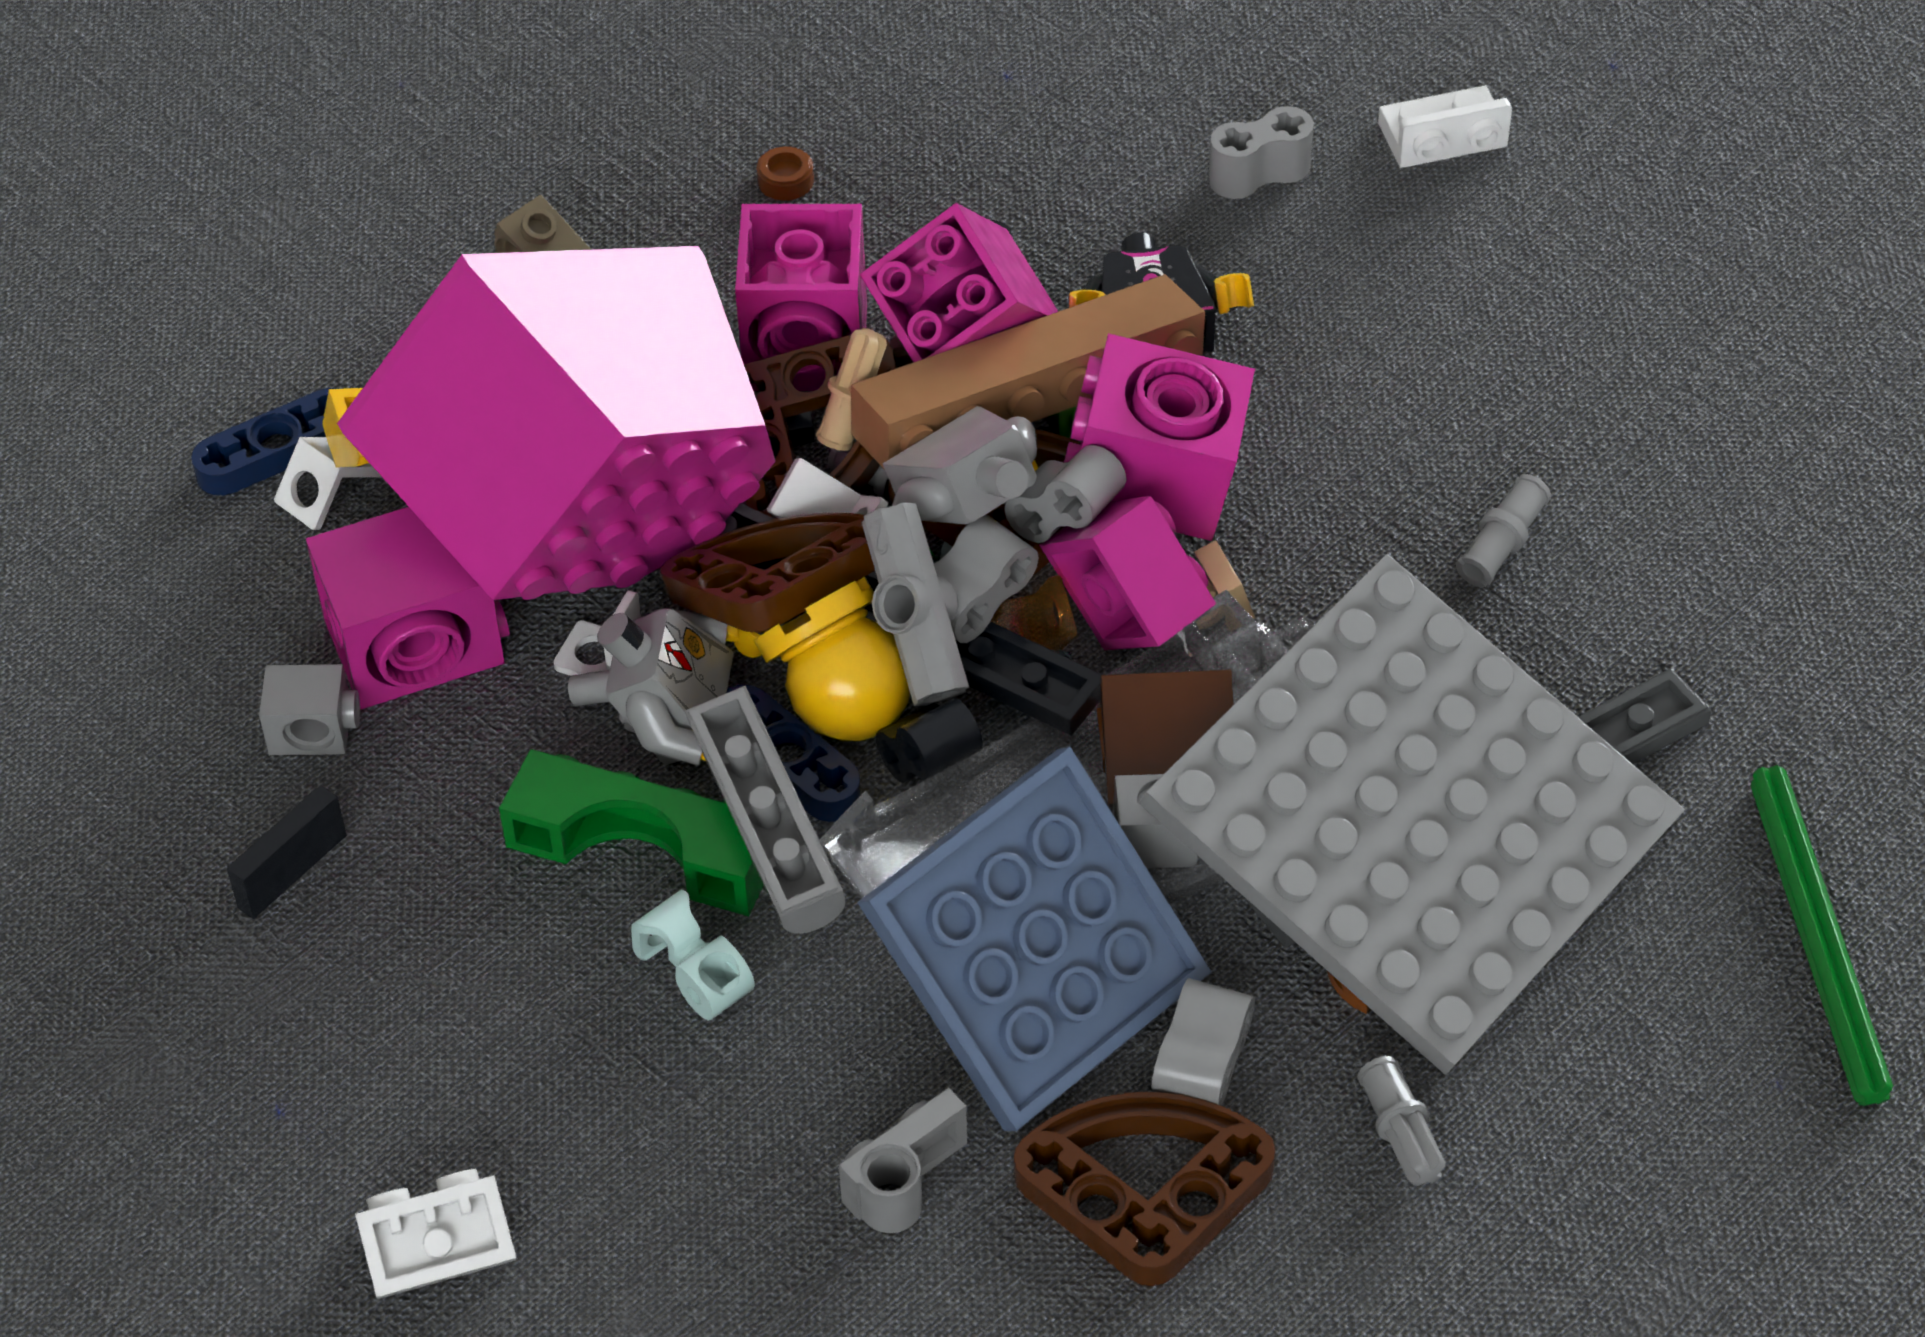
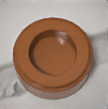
M787 146L777 147L765 152L757 162L758 187L769 198L781 201L794 200L807 194L813 187V161L801 149Z

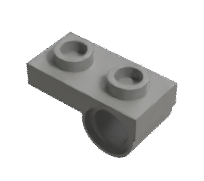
M947 1088L929 1102L920 1101L911 1106L902 1115L898 1124L875 1140H864L852 1148L844 1161L839 1164L841 1202L859 1221L862 1219L869 1227L882 1233H898L914 1225L922 1212L921 1176L967 1144L966 1105ZM887 1184L901 1186V1188L893 1191L878 1189Z

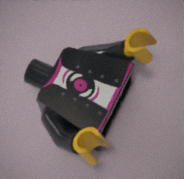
M1143 232L1127 236L1122 241L1121 251L1109 252L1103 257V274L1091 277L1083 290H1076L1069 294L1070 308L1166 274L1205 311L1203 352L1214 351L1215 315L1217 312L1225 314L1235 310L1238 306L1254 307L1249 274L1233 273L1217 278L1202 265H1195L1187 248L1181 245L1156 247L1154 238L1150 234Z

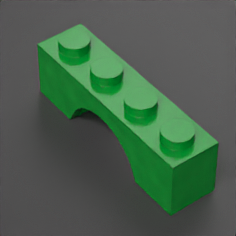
M530 749L499 807L505 845L509 849L567 864L582 851L602 842L617 839L646 841L666 850L678 861L684 871L689 900L748 917L764 886L727 804L702 797L690 789H673L641 780L629 772H612L580 763L568 755H551Z

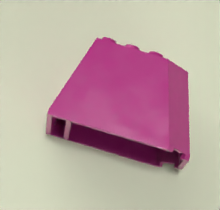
M699 246L462 254L337 422L346 438L492 600L516 597L531 600L548 593L569 591L571 594H579L590 588L613 585L617 588L629 587L640 581L644 576L662 567L673 556L719 536L726 528V519L740 503L748 500L758 491L760 479L776 462L766 425L705 255Z

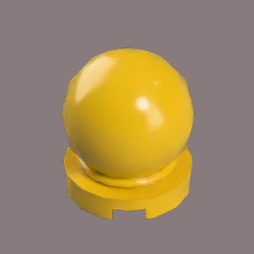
M866 577L853 581L806 607V613L783 626H780V624L774 626L753 640L766 663L780 656L783 662H788L785 687L796 714L815 733L839 741H862L875 737L879 730L899 719L908 704L910 696L893 633L885 631L876 621L866 617L868 610L865 607L872 603L874 594Z

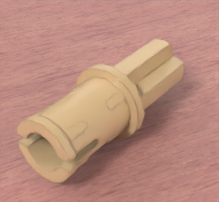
M862 328L852 332L838 375L829 379L828 388L831 391V395L820 427L815 434L817 440L829 448L850 451L855 443V438L851 434V384L877 375L887 346L886 338L872 329Z

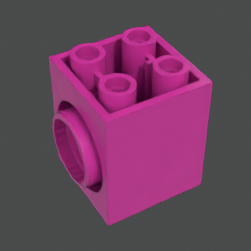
M958 203L953 204L859 274L913 363L1059 312L1009 231Z
M741 204L735 295L743 364L848 336L855 330L866 328V284L859 275L865 270L862 204ZM839 358L831 361L837 374L841 366ZM807 365L796 373L794 387L798 391H815L824 383L826 371L817 365ZM755 383L751 384L753 391H759Z
M1108 333L1102 358L1089 356L1081 392L1091 394L1092 398L1079 396L1070 438L1079 440L1081 443H1068L1064 463L1069 462L1085 446L1096 445L1105 448L1113 453L1121 462L1127 479L1124 488L1112 501L1151 496L1155 502L1161 504L1169 512L1175 523L1176 533L1212 541L1237 463L1255 369Z
M409 507L305 538L323 619L339 660L343 664L351 690H358L360 710L505 664L500 638L509 636L510 631L500 601L492 600Z

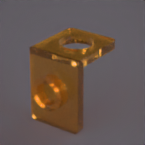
M1060 575L1049 577L1033 595L1004 601L991 619V622L1058 654L1077 635V627ZM1053 601L1058 611L1059 625L1055 618Z

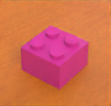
M1151 496L1111 501L1085 528L1076 529L1065 526L1047 541L1040 544L1041 549L1104 650L1159 647L1216 605L1215 600L1207 589L1208 578L1205 571L1194 558L1185 553L1174 535L1176 527L1171 515L1161 504L1155 502Z

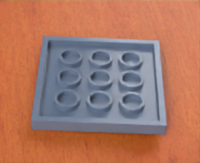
M1071 747L1057 749L857 902L1004 1131H1018L1176 1002L1187 978L1201 981L1212 972Z

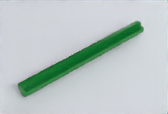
M1779 765L1770 768L1760 767L1754 771V779L1751 781L1750 787L1853 1098L1861 1106H1868L1873 1103L1882 1104L1889 1100L1893 1083L1788 773Z

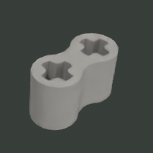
M1284 106L1269 111L1263 118L1254 122H1229L1218 126L1212 132L1210 139L1208 179L1210 188L1217 195L1224 198L1240 199L1253 194L1259 187L1268 183H1292L1305 178L1311 168L1314 131L1312 117L1300 108Z
M1096 445L1085 446L1069 462L1063 463L1050 460L1040 465L1035 471L1037 475L1035 484L1027 488L1020 497L1006 501L1005 515L1010 526L1020 536L1036 543L1047 541L1061 526H1069L1076 529L1085 528L1124 488L1127 480L1125 470L1121 462L1110 451Z
M984 515L976 521L968 523L958 535L950 551L941 560L934 563L937 576L948 580L957 594L958 607L956 617L951 626L955 639L960 643H968L974 640L985 630L999 606L1026 586L1038 564V552L989 515Z
M1187 978L1181 990L1172 1023L1163 1039L1157 1056L1151 1090L1153 1092L1195 1097L1222 1106L1235 1064L1249 1032L1254 1012L1255 996Z

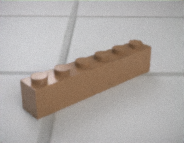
M1166 274L851 384V434L884 469L882 463L976 406L982 407L1005 420L1021 416L1030 422L1037 421L1077 406L1079 396L1092 398L1091 394L1081 392L1090 355L1102 358L1108 333L1202 356L1205 311Z

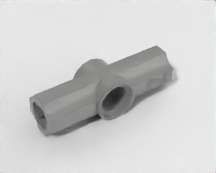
M900 503L890 507L879 508L865 515L861 523L879 582L873 594V615L878 625L894 635L913 705H930L950 700L966 693L969 685L951 626L956 617L958 607L957 594L948 580L936 574L916 503Z

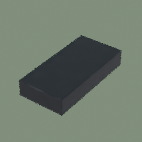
M320 785L227 867L238 909L252 919H255L347 836L337 795Z

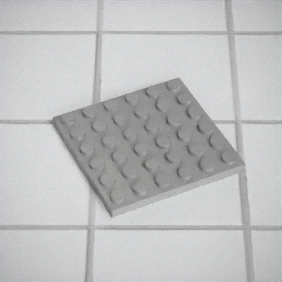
M1388 553L1146 791L1139 803L1444 1075L1451 1071L1685 810Z

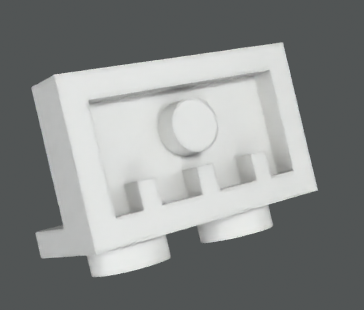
M1485 85L1380 106L1378 124L1399 167L1404 168L1507 147L1512 107L1506 98L1494 100Z
M469 1169L435 1180L438 1191L410 1198L408 1188H401L366 1199L369 1210L356 1213L355 1216L377 1300L516 1261L513 1243L494 1175L479 1179L477 1169Z

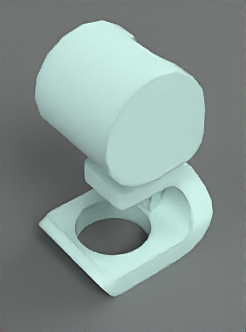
M679 890L632 923V948L635 955L640 960L646 961L668 946V960L676 967L675 978L677 985L688 1004L702 1018L706 1020L714 1019L754 989L755 982L750 968L736 948L724 936H718L707 943L701 939L700 927L690 911L689 894L686 891Z

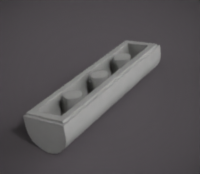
M746 686L685 710L691 729L783 928L788 932L800 934L815 931L831 923L840 915L845 907L844 892Z

